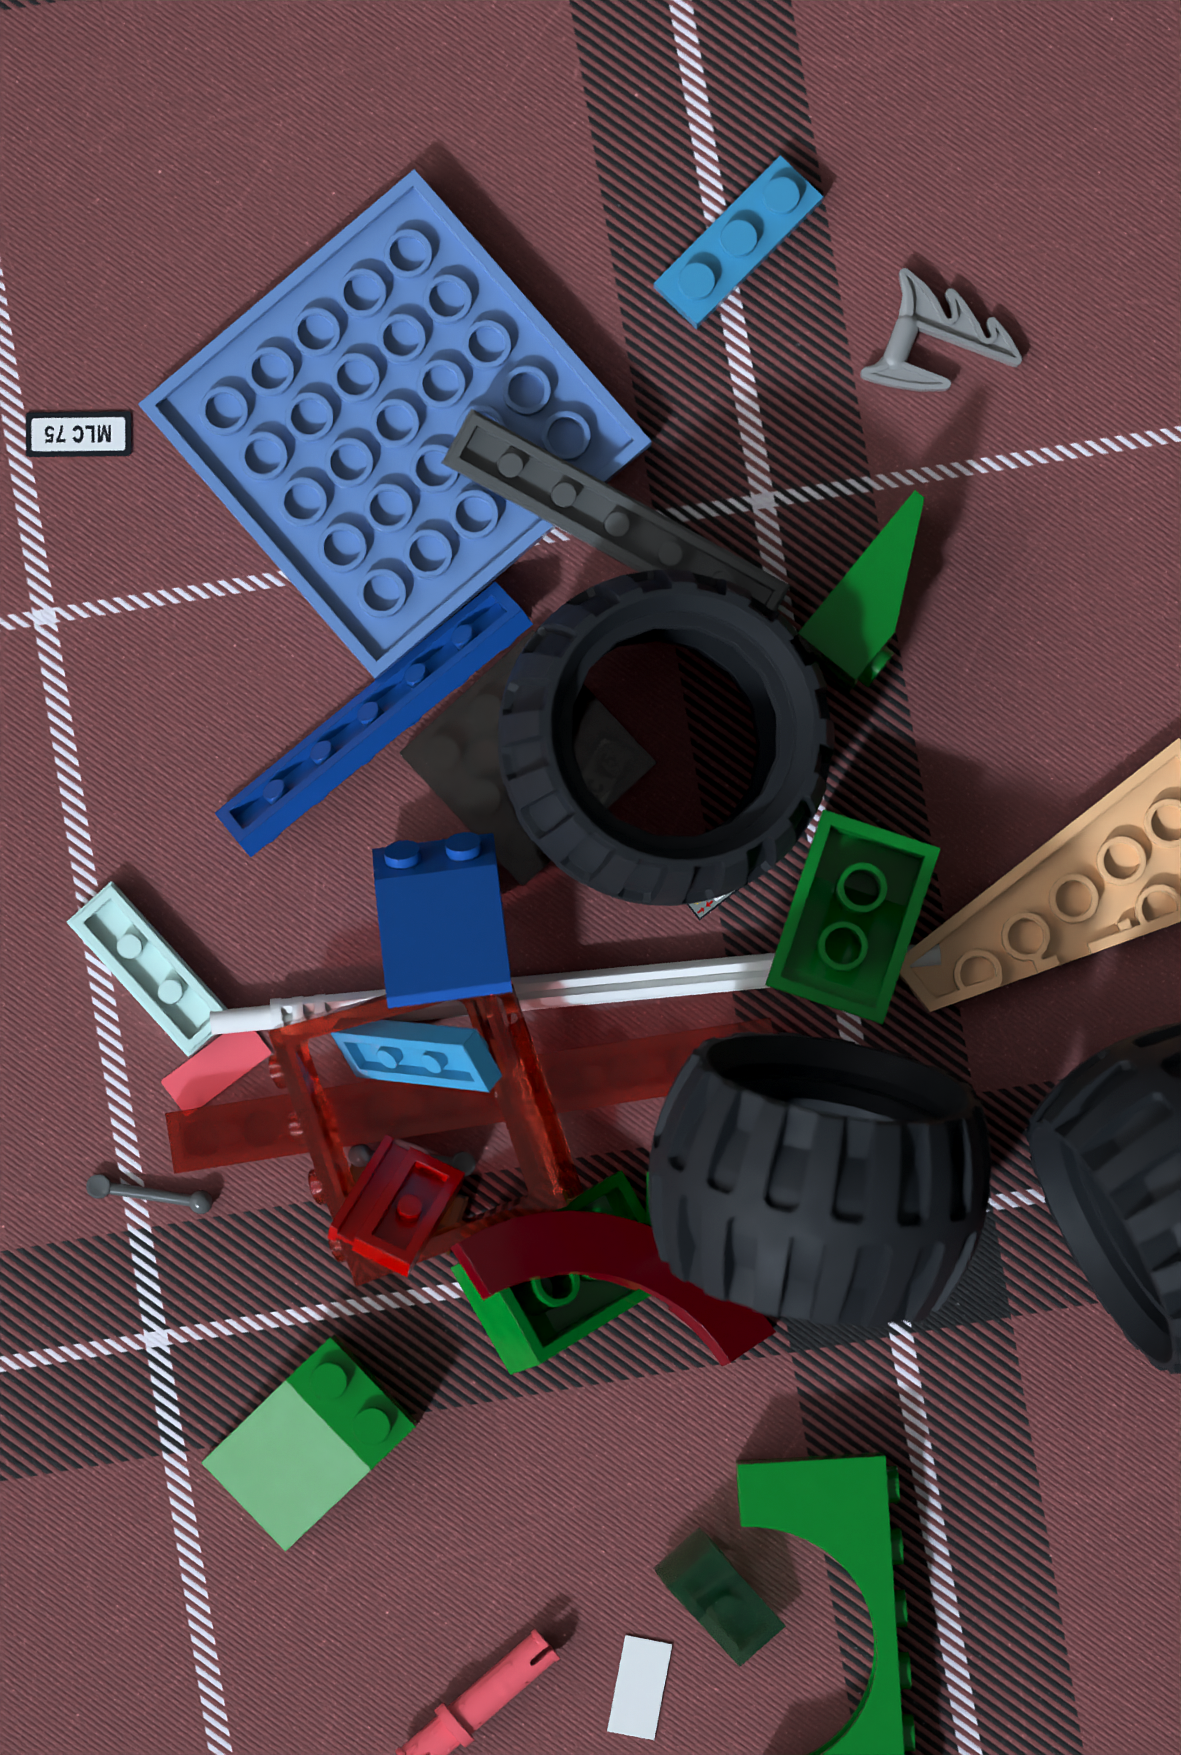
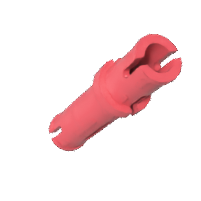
M534 1628L529 1636L449 1706L444 1702L434 1710L437 1716L402 1747L399 1746L395 1750L396 1754L449 1755L460 1744L466 1748L475 1740L472 1734L550 1665L560 1660V1656L544 1640L540 1632Z

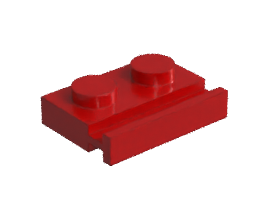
M385 1135L331 1222L327 1238L334 1242L340 1239L353 1245L352 1251L408 1277L461 1189L465 1173L411 1146L409 1150H406L394 1144L393 1137Z

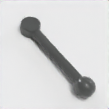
M358 1143L351 1147L348 1157L354 1166L365 1167L376 1150H371L366 1144ZM457 1152L452 1157L430 1155L464 1172L465 1176L470 1175L475 1169V1159L467 1152Z
M102 1174L91 1176L86 1184L88 1194L96 1199L105 1198L111 1194L189 1206L197 1214L209 1212L213 1205L211 1195L204 1190H198L191 1195L113 1183L107 1176Z

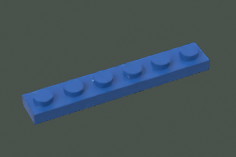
M494 582L217 810L215 815L245 852L252 857L265 845L274 841L282 831L311 807L323 801L334 788L357 769L370 762L379 751L397 736L416 724L425 713L454 689L462 686L471 675L500 651L508 648L533 623L520 606Z

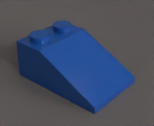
M462 832L454 834L448 839L420 843L401 840L393 842L387 847L372 849L375 894L388 1008L513 992L494 833L478 835L472 832Z

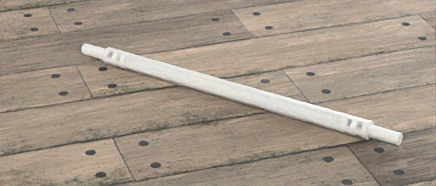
M909 945L907 952L910 949H912L915 945ZM935 945L911 964L910 967L941 965L940 945ZM775 953L511 977L513 992L388 1008L386 989L328 995L317 994L307 997L295 996L286 999L274 998L270 999V1005L233 1008L216 1012L211 1010L210 1025L211 1032L214 1035L272 1029L273 1035H282L291 1032L303 1033L313 1030H329L337 1024L342 1016L409 1022L771 988L765 986Z

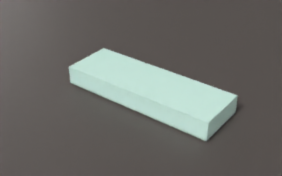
M111 881L67 921V924L189 1058L215 1036L211 1032L210 1011H224L228 1008L114 882Z

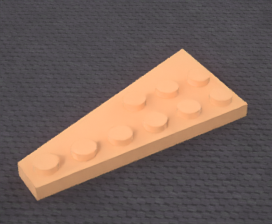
M1176 739L906 953L899 976L928 1012L1181 922V739ZM935 945H940L941 965L910 967L911 964Z

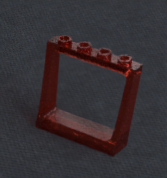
M513 983V992L456 999V1001H460L466 1007L473 1029H477L478 1033L488 1043L489 1052L502 1073V1077L494 1085L493 1089L528 1188V1194L435 1231L416 1263L450 1251V1247L484 1228L512 1218L541 1212H552L563 1208L583 1192ZM386 995L280 1023L268 1030L275 1051L268 1058L271 1078L279 1089H288L295 1110L290 1112L288 1116L291 1136L299 1147H308L315 1168L311 1169L308 1174L309 1188L316 1203L319 1205L327 1204L332 1220L351 1192L355 1182L308 1048L309 1039L448 1001L388 1008ZM328 1239L330 1250L336 1261L339 1263L347 1261L355 1287L395 1272L352 1251L353 1245L340 1239H337L336 1242Z

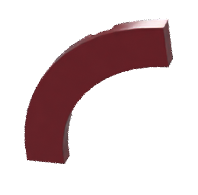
M541 1212L512 1218L484 1228L450 1247L482 1300L523 1282L565 1274L588 1275L589 1278L613 1282L635 1291L640 1289L669 1305L668 1310L679 1317L699 1336L721 1366L731 1363L776 1332L763 1313L753 1311L751 1307L730 1300L723 1301L704 1293V1289L690 1281H682L671 1272L669 1263L661 1261L652 1227L631 1219L596 1212Z

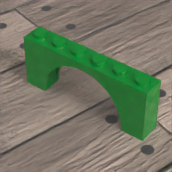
M882 1452L736 1461L738 1511L741 1527H761L787 1532L823 1549L837 1560L854 1579L862 1592L872 1622L874 1637L873 1661L863 1696L853 1714L842 1728L828 1741L806 1755H904V1752L915 1751L913 1714H902L900 1690L911 1689V1666L909 1652H898L896 1627H907L908 1624L905 1589L894 1590L893 1565L904 1564L901 1528H890L889 1503H900L897 1466H886V1456Z

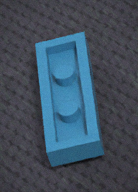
M780 155L654 282L653 288L697 329L823 202V196Z
M342 1016L330 1031L331 1036L354 1075L359 1078L490 1092L502 1077V1073L489 1052L488 1043L478 1033L477 1029Z

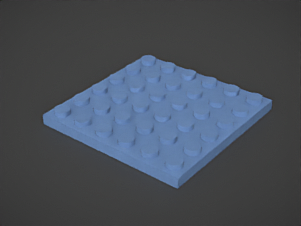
M415 169L138 404L375 680L418 646L555 528L552 524L441 464L470 409L477 411L606 484L652 445V441Z

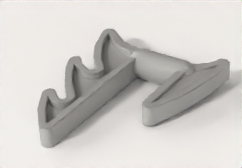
M903 268L898 273L902 291L899 316L886 350L877 363L864 367L861 370L860 377L872 383L911 391L931 392L948 390L951 386V381L948 378L906 363L918 331L1012 367H1018L1022 362V357L1011 336L996 318H988L986 328L990 338H986L978 320L964 299L951 288L945 293V299L949 304L951 315L950 319L947 318L938 299L930 288L909 269Z

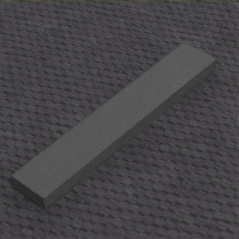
M473 409L469 410L441 464L637 572L677 569L689 570L692 573L712 578L725 579L749 590L751 596L774 612L778 610L790 587L789 584Z

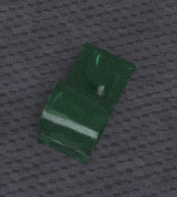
M700 1527L653 1568L669 1591L739 1667L786 1627L779 1616L742 1577L726 1555Z

